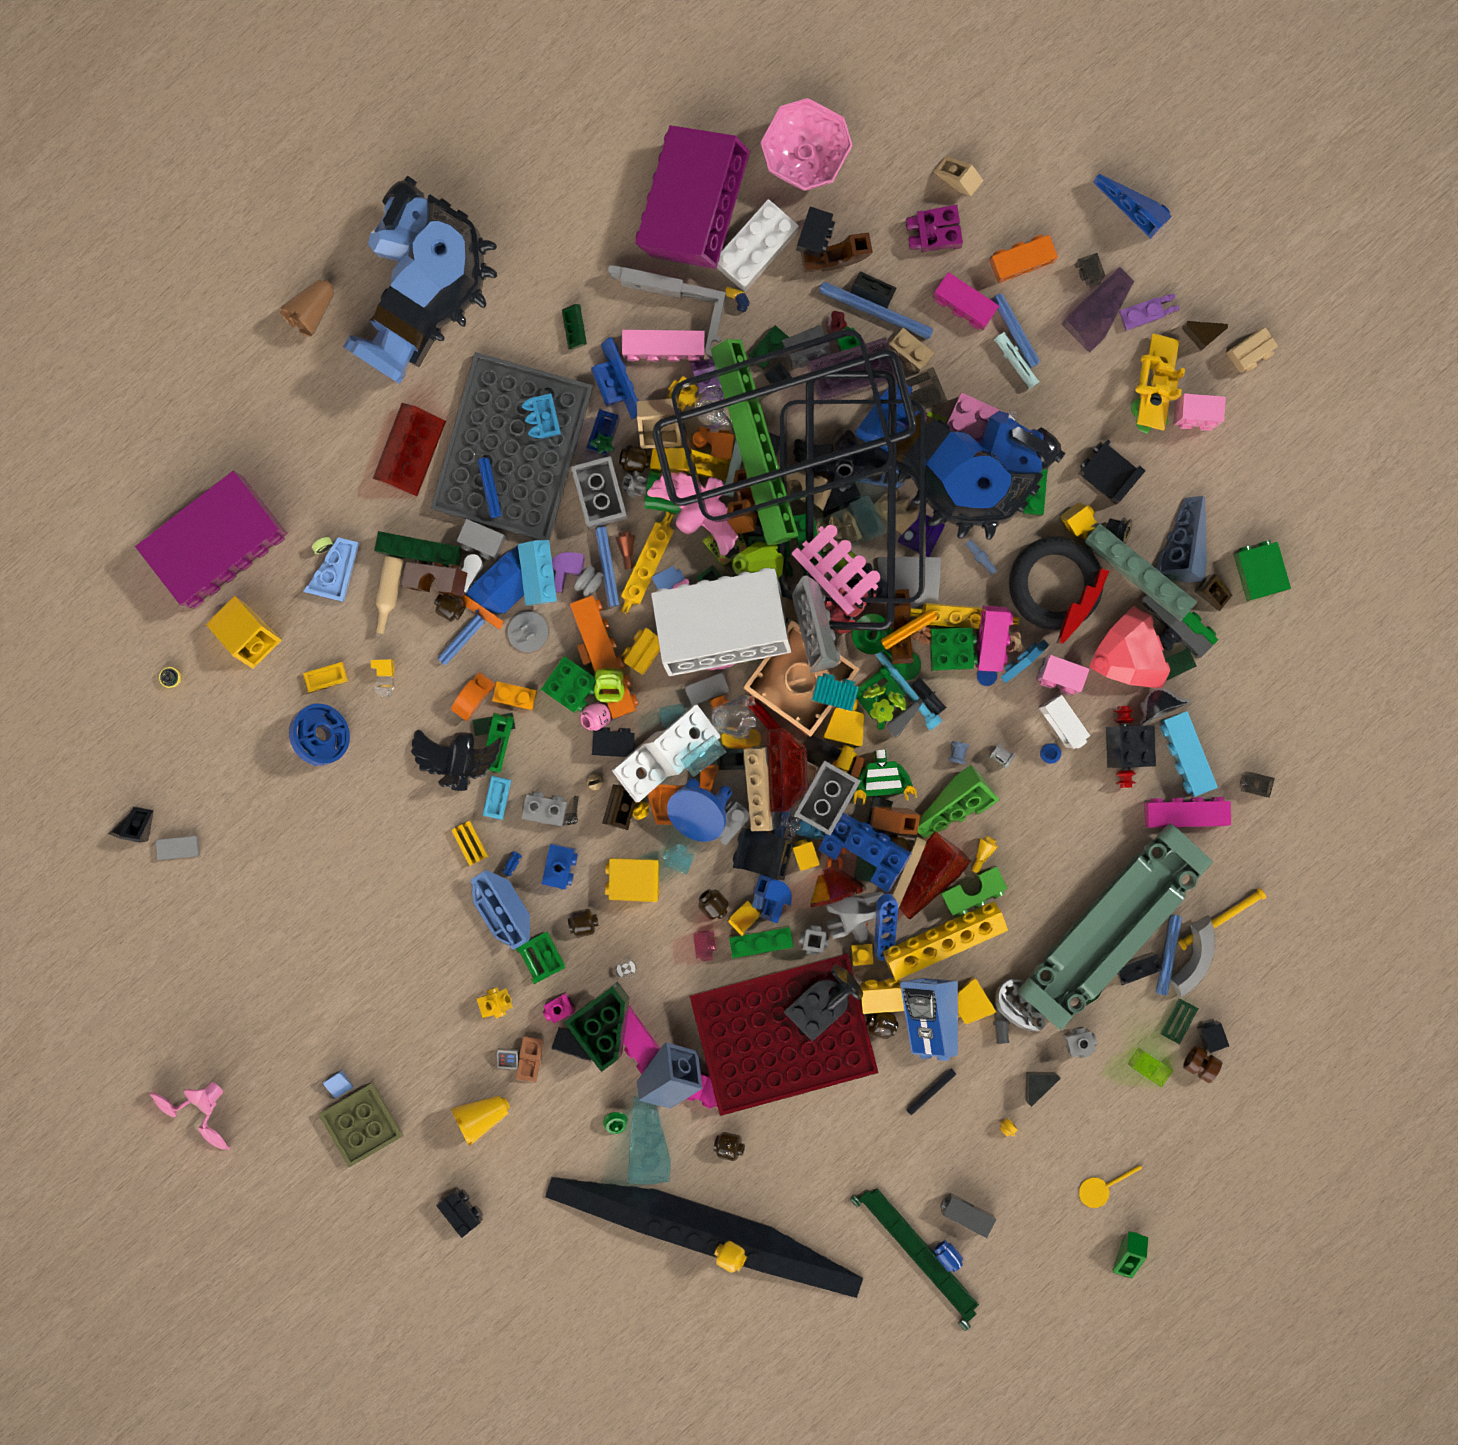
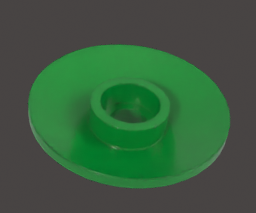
M866 614L856 622L881 623L886 619L878 614ZM891 627L887 630L876 631V638H872L871 634L873 631L852 630L853 642L857 649L865 654H878L886 649L881 643V639L892 633Z

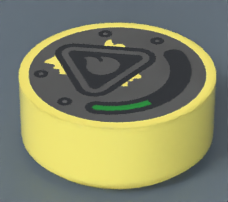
M164 668L159 674L160 683L165 687L174 688L181 682V673L176 668Z

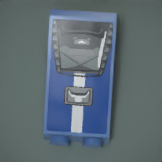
M929 978L901 981L900 986L911 1054L920 1055L922 1059H931L932 1056H935L940 1061H948L950 1057L957 1056L958 981Z

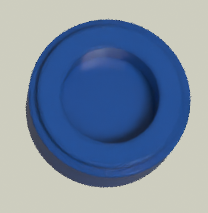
M1048 743L1041 748L1040 757L1045 763L1053 764L1060 759L1061 750L1056 744Z

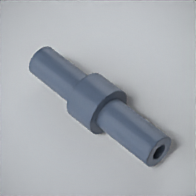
M970 539L965 545L975 555L974 559L979 564L981 563L991 575L995 573L997 569L987 558L988 555L984 550L981 551L974 541Z

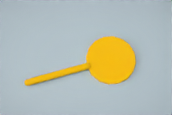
M1142 1166L1135 1167L1107 1184L1098 1177L1086 1179L1079 1188L1081 1201L1090 1208L1103 1206L1109 1198L1110 1191L1108 1187L1142 1169Z

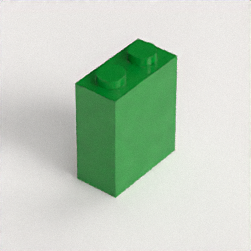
M1271 540L1258 543L1259 547L1252 549L1251 545L1239 548V552L1234 554L1246 601L1291 589L1278 542L1271 543Z

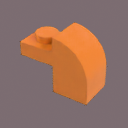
M479 672L460 692L451 710L465 721H468L496 684Z

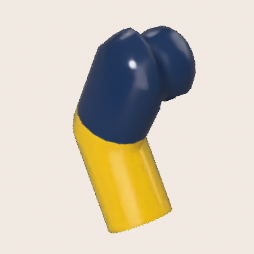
M727 286L725 290L726 297L736 300L738 311L746 312L748 306H750V301L745 292Z

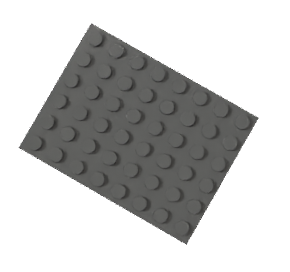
M475 352L430 509L537 540L550 541L593 385ZM551 393L561 435L544 439L531 437L528 433L537 424H529L525 419L534 411L525 410L522 408V405L530 398ZM481 458H488L490 461L502 514L497 518L490 517L478 460Z

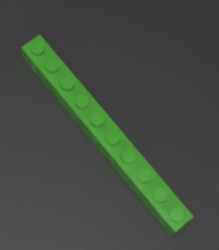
M727 339L711 348L716 370L747 360L741 339ZM750 367L719 376L724 399L756 389ZM759 398L728 406L730 420L734 428L747 478L779 469ZM782 477L750 486L756 505L787 496ZM789 502L758 511V517L767 545L782 544L798 537Z

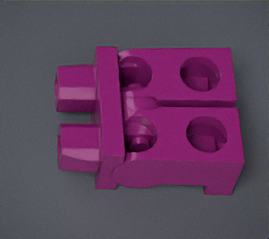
M958 205L917 211L915 216L906 218L907 231L918 229L919 235L908 238L910 250L921 249V253L940 249L962 248L963 240L961 226L959 225Z

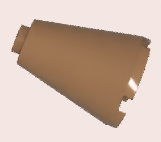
M327 280L316 281L282 305L280 314L292 327L297 326L301 328L299 330L301 334L311 337L315 333L334 296L333 285Z

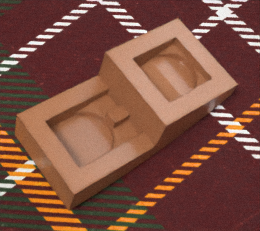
M523 1037L516 1080L537 1082L544 1040Z

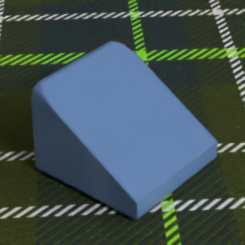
M343 1070L323 1082L324 1086L335 1098L353 1088Z

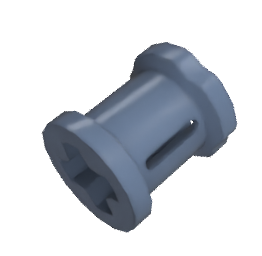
M952 741L951 756L947 761L966 764L964 759L969 744Z

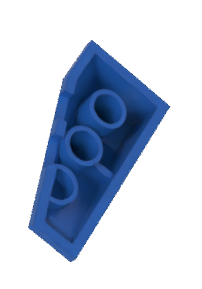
M1098 174L1093 181L1150 239L1172 217L1166 206L1160 205L1158 202L1106 176Z

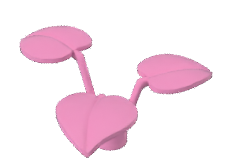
M210 1082L205 1089L200 1090L185 1089L184 1094L188 1100L179 1106H173L168 1099L155 1094L153 1091L149 1093L158 1108L171 1117H176V1111L189 1103L196 1105L206 1114L202 1126L198 1128L202 1137L217 1148L226 1150L231 1148L226 1145L225 1141L215 1130L207 1125L212 1110L217 1105L215 1101L223 1093V1090L217 1084Z

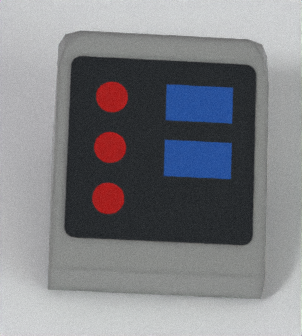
M498 1048L497 1069L518 1070L519 1049Z

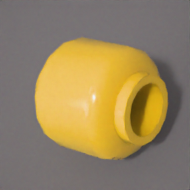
M727 1241L724 1245L719 1244L714 1253L717 1256L716 1264L731 1273L736 1270L740 1271L747 1258L745 1250L731 1241Z

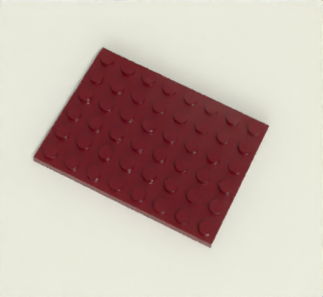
M848 953L689 995L720 1116L879 1073L861 1002L852 994L849 995V1002L845 1012L813 1041L784 1013V1010L815 981L822 978L836 979L831 971L834 964L850 971L853 975Z

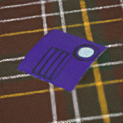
M920 512L917 520L902 536L900 535L897 541L918 553ZM927 515L926 557H930L945 524L929 526L928 521L931 517Z

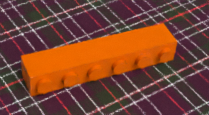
M592 595L570 603L595 672L602 668H623L624 664L621 656L617 657L614 651L617 648L614 637L609 638L607 632L610 629L606 618L602 619L600 614L603 608L599 598L595 599ZM623 675L622 682L625 693L622 700L619 702H607L613 719L637 711L636 706L639 704L635 694L631 695L628 687L632 685L628 675ZM602 689L603 694H619L618 689Z

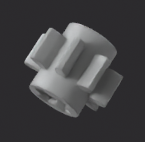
M634 471L633 474L628 473L623 478V491H626L628 496L635 498L636 495L641 496L646 491L647 481L645 477H642L643 473Z

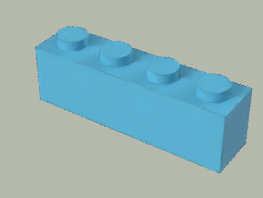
M1188 711L1160 720L1162 724L1160 725L1161 733L1168 739L1169 744L1167 747L1171 756H1174L1176 759L1175 768L1179 775L1182 774L1184 779L1182 785L1186 794L1196 797L1218 788Z

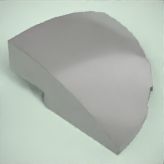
M877 557L878 571L881 578L887 583V557ZM895 557V590L909 589L910 597H914L919 589V557ZM926 557L924 593L914 602H910L911 608L922 609L924 603L938 604L940 557Z

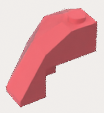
M1133 606L1109 630L1096 649L1089 667L1107 678L1128 685L1163 688L1170 673V667L1168 662H1165L1159 635H1156L1153 627L1152 615Z

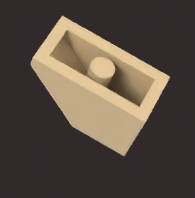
M945 156L934 170L937 176L956 191L968 196H972L984 181L973 165L949 156Z

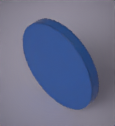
M978 670L977 680L984 686H990L996 682L997 672Z

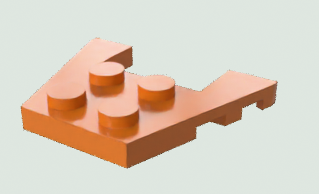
M700 765V788L711 791L719 765ZM640 768L641 773H642V777H643V776H644V772H643V770ZM659 784L648 794L656 824L673 825L667 812L668 801L684 785Z

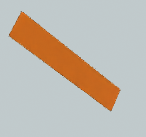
M463 594V597H460L464 600V606L501 630L504 623L503 620Z

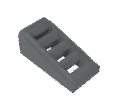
M921 698L917 699L906 710H903L888 722L886 727L895 738L902 733L922 705L923 700Z

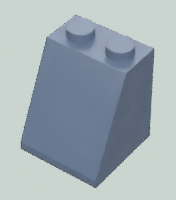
M667 1042L664 1043L637 1080L639 1101L671 1109L702 1089L698 1051Z

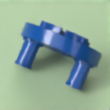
M317 703L306 706L294 715L289 726V739L292 748L302 760L313 766H325L339 760L345 754L350 742V732L344 717L336 709L326 704ZM317 727H320L325 732V741L317 737Z

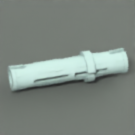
M1005 332L994 339L1003 351L1004 358L1010 361L1028 389H1031L1040 382L1017 351L1019 350L1018 347H1014Z

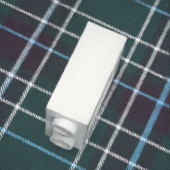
M1062 695L1053 697L1039 707L1066 748L1078 749L1087 743L1086 739L1090 736Z

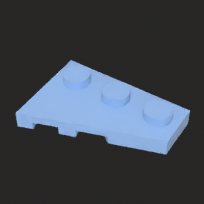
M338 537L326 555L324 562L315 572L313 579L303 592L345 602L359 543Z

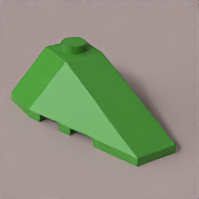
M970 765L951 780L922 815L919 821L918 833L927 838L947 829L948 824L954 821L962 822L966 820L965 816L974 812L977 815L984 812L1000 799L982 775Z

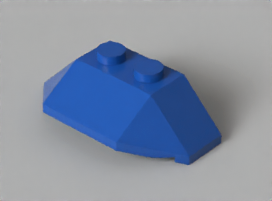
M518 546L498 560L465 594L491 613L505 614L524 596Z

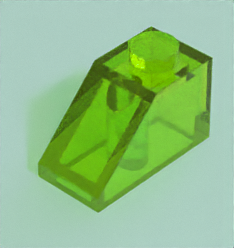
M1139 1047L1128 1062L1130 1067L1160 1087L1164 1086L1173 1072L1172 1069Z

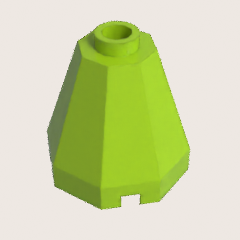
M757 541L733 558L732 567L737 575L743 572H759L763 568L775 569L779 578L782 575L784 557L781 553L777 552V545H767L764 541Z

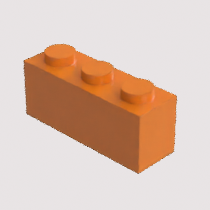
M1043 234L1033 237L1031 242L1026 244L1019 242L1014 244L1010 250L1000 249L994 252V256L991 257L989 262L999 284L1055 263L1058 256L1050 235L1043 237Z

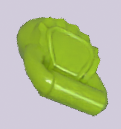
M616 668L596 670V683L594 686L596 699L600 702L621 701L625 693L622 682V670ZM600 689L619 690V694H599Z

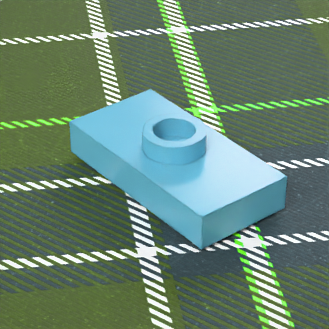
M491 776L482 816L503 820L512 780Z

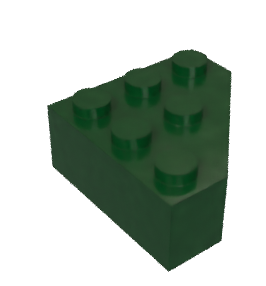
M618 981L564 1021L601 1072L618 1061L623 1053L630 997Z

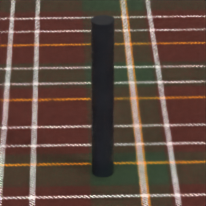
M951 1068L906 1109L908 1113L912 1116L957 1074Z

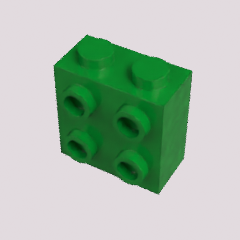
M973 628L931 629V671L974 669V665H977V653L973 652V645L977 643L976 632H973Z
M564 656L540 690L576 714L577 711L581 712L588 702L585 700L588 695H594L596 680L594 676Z

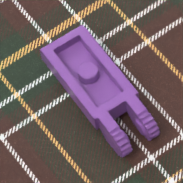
M1169 294L1161 298L1157 297L1120 310L1119 314L1125 331L1164 318L1166 315L1179 311V305L1171 306L1163 310L1161 305L1175 299V294Z

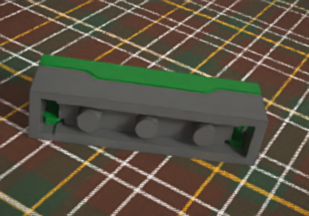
M1147 594L1139 600L1165 627H1171L1181 637L1180 642L1196 658H1201L1219 640L1215 637L1217 634L1211 627H1205L1201 623L1202 619L1197 613L1189 611L1180 622Z

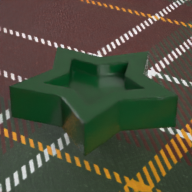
M599 433L598 438L592 440L590 445L597 448L599 454L604 451L613 452L614 448L611 444L613 437H605Z

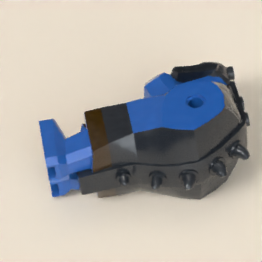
M897 383V399H902ZM907 385L909 395L911 396L913 389ZM888 389L880 399H888ZM876 404L855 432L857 433L855 436L864 442L885 437ZM882 404L888 426V404ZM897 404L896 433H899L908 428V420L903 404ZM918 410L915 412L917 427L914 434L905 440L896 442L898 482L902 483L906 479H912L918 489L917 495L910 502L912 505L920 504L921 416ZM997 411L988 418L981 443H978L969 434L952 432L945 422H938L927 416L926 503L933 509L932 513L934 514L928 521V525L933 527L942 522L956 524L958 527L957 537L959 539L964 538L973 526H981L982 529H985L986 539H992L995 535L996 527L1009 522L1018 511L1022 513L1028 505V502H1026L1030 495L1034 497L1041 487L1038 484L1043 477L1041 474L1042 470H1047L1054 461L1059 463L1066 453L1062 451L1060 442L1046 429L1040 427L1038 430H1029L1017 423L1009 413ZM887 445L876 448L874 456L885 463L888 461Z

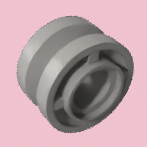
M591 565L582 571L574 586L576 591L583 590V596L585 597L594 594L602 583L604 576L600 572L595 574V568Z

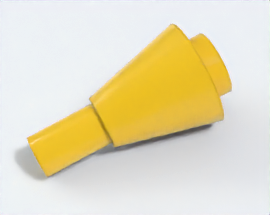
M985 836V838L980 837L976 855L977 859L971 869L972 871L979 873L983 863L999 847L994 838Z

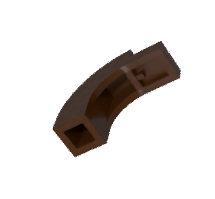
M869 232L849 235L844 241L828 246L826 253L821 252L820 258L801 252L804 273L822 270V272L835 270L868 258L873 253Z
M909 589L895 590V597L910 598ZM895 603V619L891 626L892 632L910 622V603ZM911 635L890 647L892 664L913 663Z

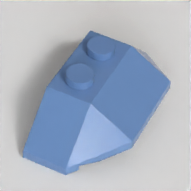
M488 870L472 878L473 903L493 936L504 944L509 945L513 950L530 940V914L510 881Z

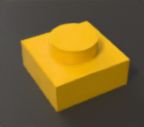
M872 943L851 945L853 966L874 964Z

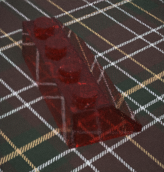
M401 403L372 479L417 497L446 421L417 406Z

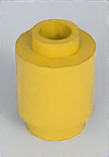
M843 744L842 748L838 747L842 752L832 765L849 774V771H852L857 753L854 752V747Z

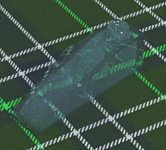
M634 1096L627 1183L650 1185L669 1182L671 1159L657 1106L639 1101V1098Z

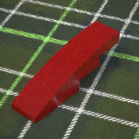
M1098 570L1093 587L1085 586L1079 603L1069 604L1057 644H1063L1089 614L1103 589L1109 574L1108 570Z

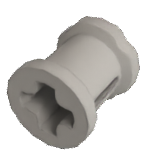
M998 743L990 753L989 758H994L1006 769L1016 754L1008 752L1001 747L1002 744Z

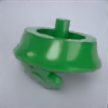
M621 1112L609 1113L603 1119L604 1129L611 1134L623 1132L628 1123L627 1116Z

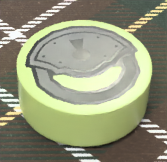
M324 537L314 542L312 549L315 554H321L331 549L333 542L329 537Z

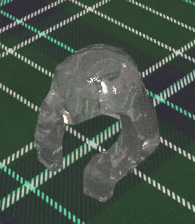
M713 385L704 388L696 397L694 408L723 400L722 388ZM723 408L696 416L699 424L706 428L719 429L723 425H732Z
M740 695L730 702L714 707L711 715L714 729L737 739H748L750 728L756 727V718L750 717L748 706L756 705L755 697Z

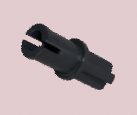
M922 678L913 682L912 687L923 698V703L926 702L936 715H939L947 708L935 695L936 692L932 691Z

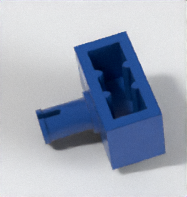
M550 844L542 885L565 890L568 885H572L574 874L571 873L572 865L576 866L578 854L575 853L576 848Z

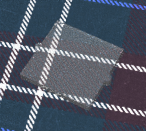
M741 774L737 776L723 775L722 786H728L730 788L729 791H732L731 797L726 801V806L730 802L735 803L738 801L749 811L746 776H741Z

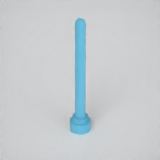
M883 652L874 654L912 702L919 699ZM922 702L918 710L925 717V725L931 731L943 720L939 715H935L934 712L931 713Z

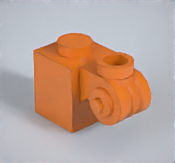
M698 427V431L693 436V444L697 449H703L709 444L712 447L711 456L731 462L734 434H730L731 431L728 430L710 432V428Z

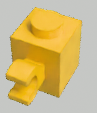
M1080 502L1059 516L1069 533L1075 536L1081 534L1082 539L1085 541L1088 538V532H1093L1095 529L1092 525L1097 522L1093 517L1095 515L1093 509L1089 505H1084Z

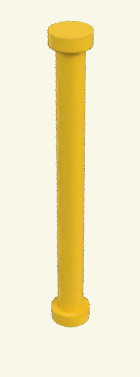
M1261 888L1256 889L1254 894L1213 919L1214 929L1258 900H1264L1266 895ZM1191 933L1183 939H1178V944L1183 951L1187 949L1188 945L1193 943V934Z

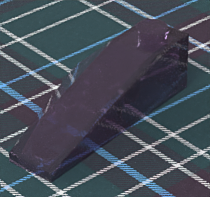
M1121 267L1062 322V325L1089 353L1105 339L1134 283L1132 278Z

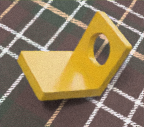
M747 900L728 918V922L742 936L761 914Z

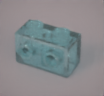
M677 843L676 846L672 845L670 849H665L662 860L665 861V867L688 874L695 853L688 851V846Z

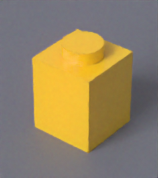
M807 839L795 842L796 846L792 849L800 871L820 865L812 841L807 842Z

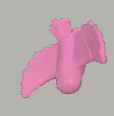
M684 471L671 473L676 495L679 498L696 494L691 476H687ZM661 476L660 480L653 483V486L647 492L648 496L670 500L663 476ZM710 477L706 486H701V489L704 492L724 485L721 480ZM722 495L704 500L706 509L711 516L727 514L728 507L719 500ZM698 502L679 506L682 510L677 517L676 526L680 531L689 535L702 525L713 535L721 556L727 555L729 550L734 547L738 534L735 533L727 521L714 522L702 515Z

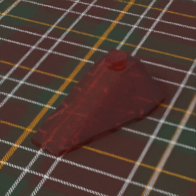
M934 831L926 842L920 861L915 868L914 875L906 889L899 909L911 920L956 881L972 861L960 848Z
M835 867L824 869L823 874L817 878L810 906L813 908L843 900V898L853 896L854 892L856 894L862 893L867 890L866 885L843 870L836 871Z

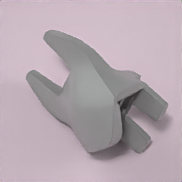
M883 891L866 893L856 897L842 896L829 899L826 902L827 911L837 914L838 918L826 921L827 928L832 929L843 925L841 928L830 931L832 938H840L852 932L855 940H867L869 920L876 917L877 905H868L884 895Z

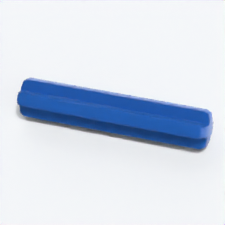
M481 458L478 460L490 517L497 518L502 514L490 461L488 458Z

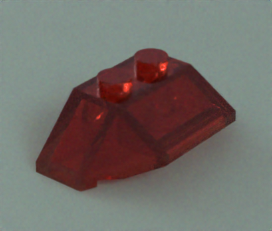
M785 728L767 729L770 812H788L808 791L806 747Z

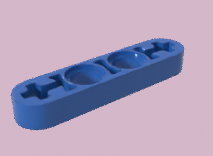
M884 894L877 901L874 952L880 961H886L882 951L895 946L898 903L892 894ZM891 917L888 922L882 923L885 918ZM890 933L887 937L881 938L883 934Z

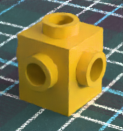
M682 376V378L679 380V382H681V381H683V380H685V379H687V378H685L684 376ZM676 380L668 388L670 393L666 399H672L673 388L679 383ZM695 384L687 386L680 392L679 404L681 412L687 405L691 407L698 398L695 394L699 388Z
M498 987L486 991L487 994L476 999L482 1018L492 1015L495 1018L506 1015L507 1010L513 1008L507 988L498 990Z

